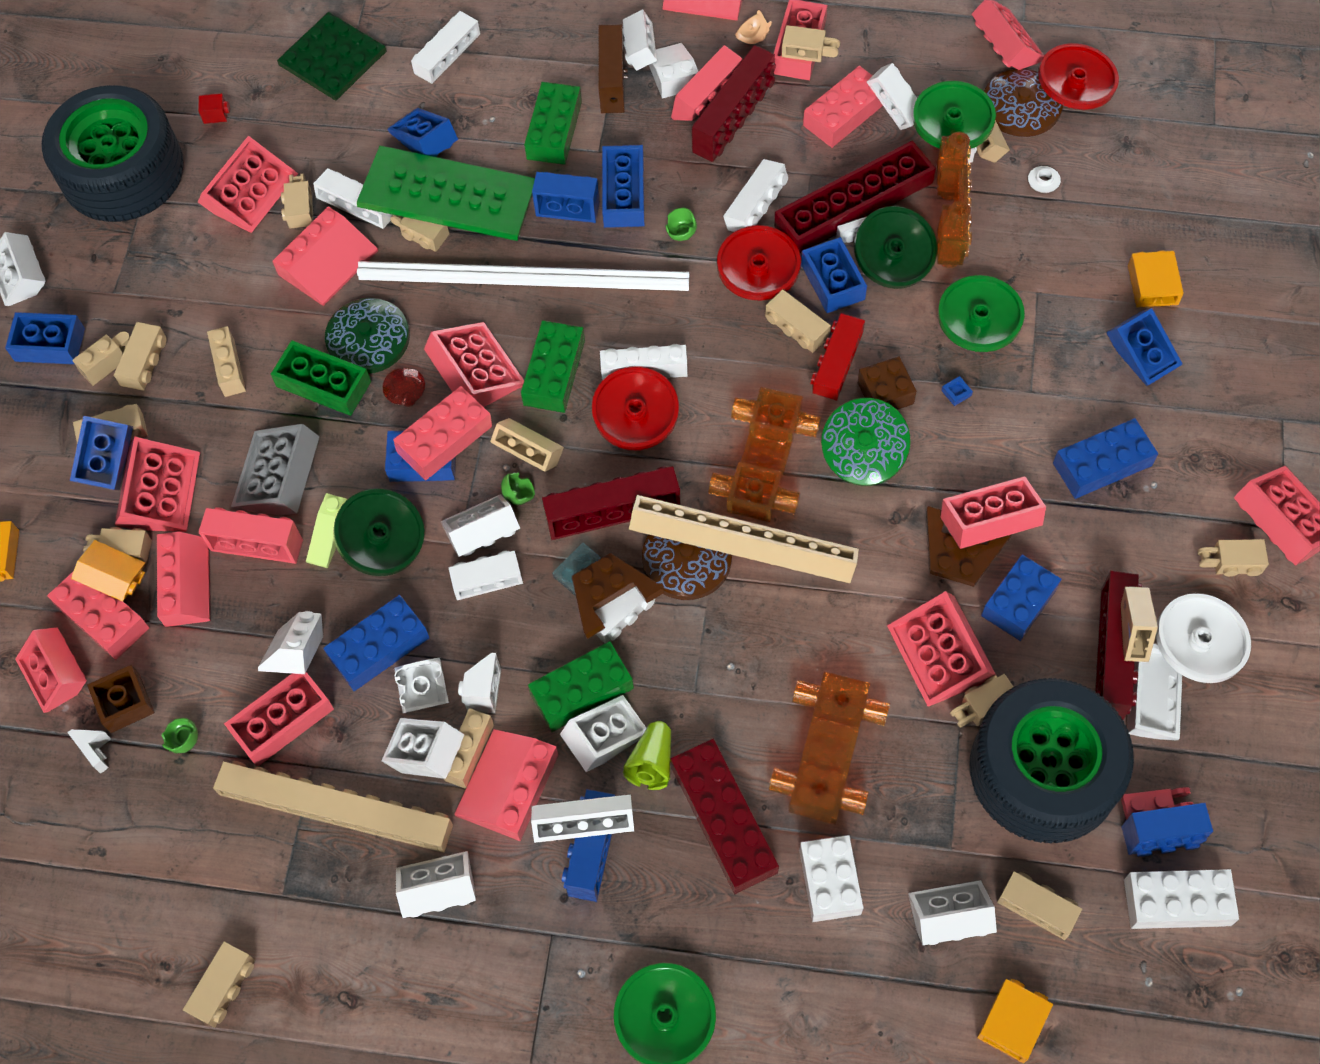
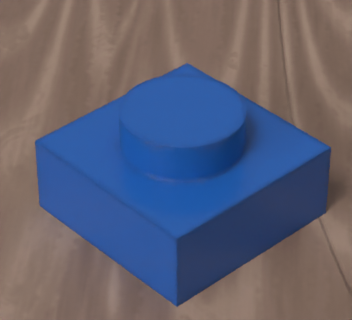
M960 376L942 386L941 390L954 406L971 397L973 393Z

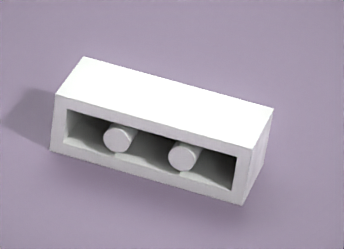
M642 9L623 19L625 59L629 65H633L636 71L657 61L653 24Z
M893 63L881 67L867 81V84L900 130L913 126V110L917 97Z
M502 551L495 556H483L475 561L459 562L452 567H448L457 600L523 584L515 551Z
M634 587L597 609L595 612L603 622L605 629L596 635L604 643L615 640L626 625H632L643 610L647 611L653 606L655 599L646 603Z

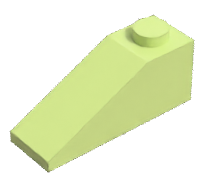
M326 493L317 514L306 559L307 563L328 568L336 550L333 537L334 522L339 509L346 502V498Z

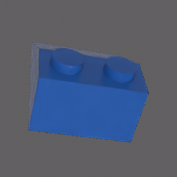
M416 108L388 128L389 133L411 152L437 157L440 152L449 149L458 140L448 118L420 108Z
M1152 308L1137 313L1106 332L1115 350L1146 386L1183 365Z

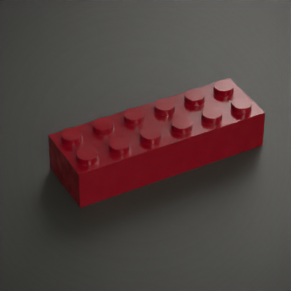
M756 45L752 47L692 126V153L711 162H714L717 156L722 155L726 144L733 140L737 129L742 128L746 117L753 113L755 105L758 101L761 102L767 89L774 85L775 54Z
M663 466L654 471L638 472L633 476L617 477L612 481L596 482L588 487H575L567 492L550 493L546 497H542L551 541L630 522L637 495L681 505L680 488L674 467Z
M1110 571L1101 588L1095 693H1099L1101 697L1103 696L1116 709L1122 720H1124L1126 715L1130 714L1131 707L1136 705L1137 693L1133 692V686L1137 683L1138 670H1134V665L1137 661L1124 660L1121 602L1125 587H1142V583H1139V574Z
M714 738L670 758L672 771L734 895L778 874L779 865Z

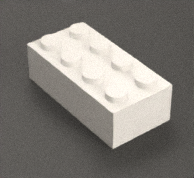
M1231 869L1130 872L1124 879L1131 929L1232 926L1239 920Z

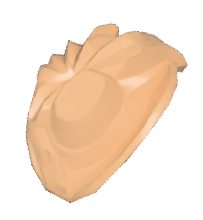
M758 10L756 15L747 19L740 26L735 36L746 44L759 43L766 38L772 22L767 23L762 12Z

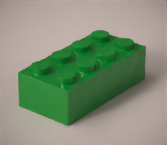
M541 82L524 144L527 160L566 165L582 104L581 88L579 86Z
M542 320L521 390L523 406L565 413L585 343L583 327Z
M291 340L271 372L272 379L277 388L349 416L353 414L371 383L366 368Z
M609 641L529 683L528 689L552 733L565 726L570 719L634 689L632 677Z

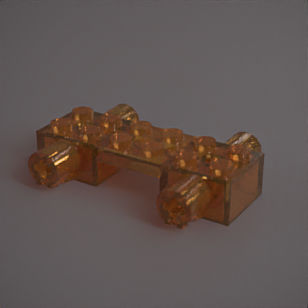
M955 132L951 136H942L937 160V196H941L946 200L954 199L952 205H942L937 228V264L946 268L963 265L964 258L969 255V245L972 242V232H969L972 222V215L970 214L972 199L968 197V193L971 191V180H968V175L971 173V163H968L971 146H969V136L963 132Z
M760 387L756 401L735 398L731 419L750 423L749 435L741 462H738L734 476L713 472L708 490L709 494L728 498L727 512L766 522L771 521L774 509L796 514L800 492L781 488V482L795 433L816 438L821 422L820 416L802 412L803 396Z
M825 671L821 685L797 680L792 703L815 708L798 773L774 767L769 791L792 796L789 806L790 813L835 825L839 809L860 815L864 814L869 792L845 786L861 720L885 726L890 706L888 702L867 697L870 683ZM816 789L822 790L821 793L816 794Z

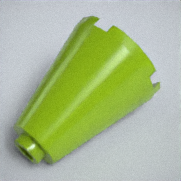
M655 721L648 725L623 766V776L635 786L640 787L642 783L649 785V790H661L668 785L670 780L671 729L665 722Z

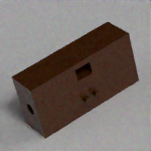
M622 24L599 25V98L601 113H625L624 79H628V75H624V73H628V69H624Z

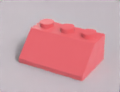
M58 627L33 630L15 659L43 713H47L77 696L87 681Z

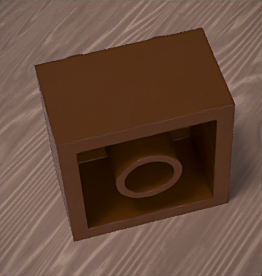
M900 356L859 369L857 383L865 398L882 400L897 410L914 404L917 391Z
M132 665L87 684L100 721L110 733L155 713L141 676Z

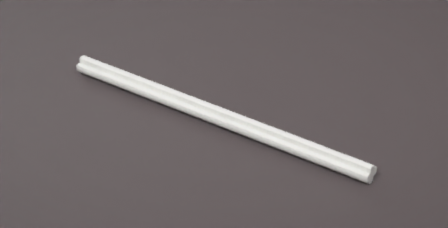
M359 261L357 268L359 280L689 291L690 279L689 272L372 261Z

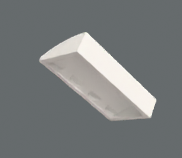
M1153 644L1149 662L1137 661L1134 665V670H1138L1137 683L1133 686V692L1137 693V701L1135 707L1132 706L1130 714L1127 715L1128 734L1153 739L1179 740L1182 675L1168 664L1161 654L1158 645Z

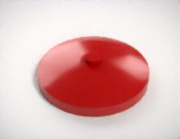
M1069 43L1052 48L1044 55L1038 70L1040 85L1050 98L1061 105L1079 110L1095 109L1105 105L1114 96L1119 83L1118 71L1110 58L1101 51L1083 44Z
M756 225L741 228L729 235L718 251L717 271L722 283L732 293L745 299L757 301L773 299L781 290L787 292L795 284L800 273L801 257L797 245L787 234L773 227Z
M627 367L619 369L608 375L599 384L593 396L592 416L595 426L608 442L619 448L627 450L651 448L661 443L670 435L678 420L679 401L674 387L662 374L649 368Z

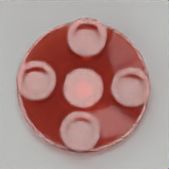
M396 369L389 373L383 382L384 396L394 404L411 407L422 396L425 390V380L421 373L415 369Z

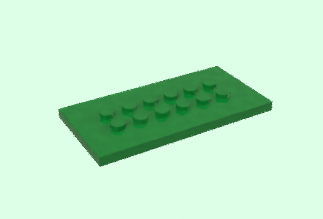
M379 146L357 199V207L518 241L533 196L532 189L535 178Z

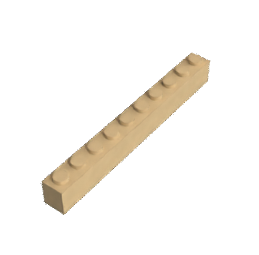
M640 495L636 497L629 530L846 583H851L858 559L859 549Z
M223 761L213 787L220 796L445 853L453 828V824L448 818L449 816L440 812H435L433 815L425 813L426 810L420 807L412 806L411 809L405 808L403 804L390 800L389 803H386L373 795H366V797L358 796L357 792L349 789H344L343 792L335 790L334 786L322 783L321 786L314 785L312 781L305 778H299V780L291 779L289 775L282 772H277L276 775L268 773V770L255 766L254 769L247 768L245 764L238 761H232V763Z

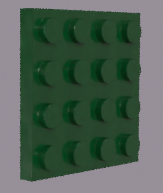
M327 12L277 62L280 67L336 101L387 50L383 44Z

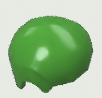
M684 207L677 208L668 214V223L665 227L669 237L677 241L690 239L697 229V222L691 210Z
M519 472L505 475L501 482V491L504 498L514 505L525 504L535 496L531 480L529 478H520L518 476Z
M186 718L174 719L161 734L164 740L162 746L176 754L188 752L195 746L198 740L196 725L193 721Z

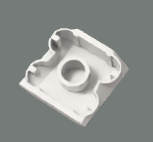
M440 658L428 659L395 668V681L398 684L399 699L403 713L449 703Z

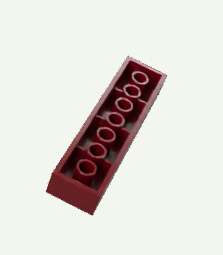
M912 140L775 211L774 227L787 234L795 242L801 253L803 250L836 235L837 226L867 217L874 211L889 207L933 184L936 168Z

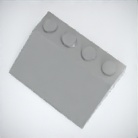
M304 424L254 431L231 508L274 515L297 514L320 436Z

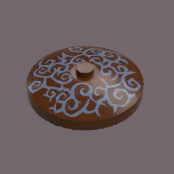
M1012 69L1002 72L991 79L984 90L994 104L996 111L995 120L999 129L1006 134L1018 137L1040 135L1050 130L1061 116L1063 105L1054 101L1046 94L1040 85L1037 71Z
M648 534L642 549V564L645 575L663 587L664 595L678 600H695L708 596L725 582L731 569L732 555Z

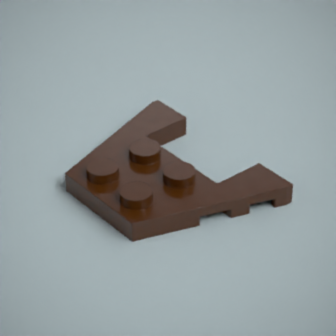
M928 506L926 518L930 574L974 587L1007 541L1010 540L1012 534L989 540L988 545L979 543L960 549L952 535L942 532L944 525L941 519L942 510Z
M612 553L572 575L583 631L587 639L605 629L603 622L595 611L635 587L646 603L664 593L663 587Z

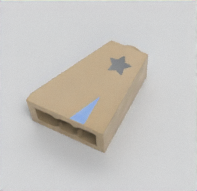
M1125 587L1121 602L1124 660L1149 662L1158 629L1150 589Z

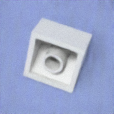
M490 653L465 672L464 680L460 681L458 693L462 696V703L465 704L467 711L470 708L482 713H495L501 667L496 653Z

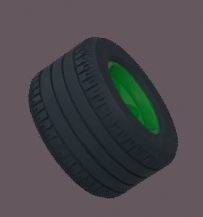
M107 85L84 90L72 96L58 107L48 120L43 132L42 153L47 167L69 204L81 214L92 219L106 222H121L142 217L165 203L172 196L181 181L184 167L183 154L162 107L152 97L135 88Z
M1057 678L1030 680L1002 694L989 708L982 721L970 754L969 766L972 785L978 800L986 812L989 813V816L994 821L996 820V823L1004 827L1005 830H1008L1010 833L1013 832L1018 837H1024L1023 839L1039 843H1062L1063 841L1068 842L1085 836L1096 829L1108 817L1127 790L1134 766V752L1130 734H1128L1129 731L1116 709L1103 696L1101 697L1099 693L1097 694L1095 693L1096 691L1086 688L1087 686ZM1032 737H1040L1043 740V744H1037ZM1057 740H1064L1068 747L1060 746ZM1026 755L1029 757L1030 762H1023L1019 756ZM1048 761L1053 765V767H1046L1043 763H1047ZM1069 761L1078 763L1079 769L1072 768L1069 765ZM1033 776L1038 777L1041 782L1035 780ZM1055 780L1064 781L1067 787H1059Z

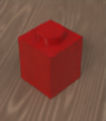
M222 93L199 96L198 112L203 123L227 122V113H230L229 102L225 101Z

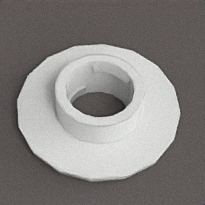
M1048 166L1036 167L1028 175L1030 186L1035 191L1041 193L1053 192L1059 187L1061 182L1058 172ZM1045 176L1050 180L1044 181L1040 177Z

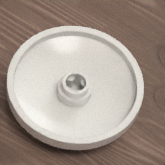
M1206 594L1180 596L1170 602L1158 618L1156 641L1161 654L1173 669L1189 679L1203 683H1217L1228 680L1243 668L1249 658L1251 638L1246 623L1234 608L1216 597Z

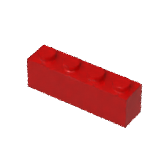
M842 313L838 321L834 320L831 328L832 337H828L825 342V355L821 354L818 360L817 367L820 368L818 373L814 372L810 384L813 385V394L838 400L863 335L865 320Z

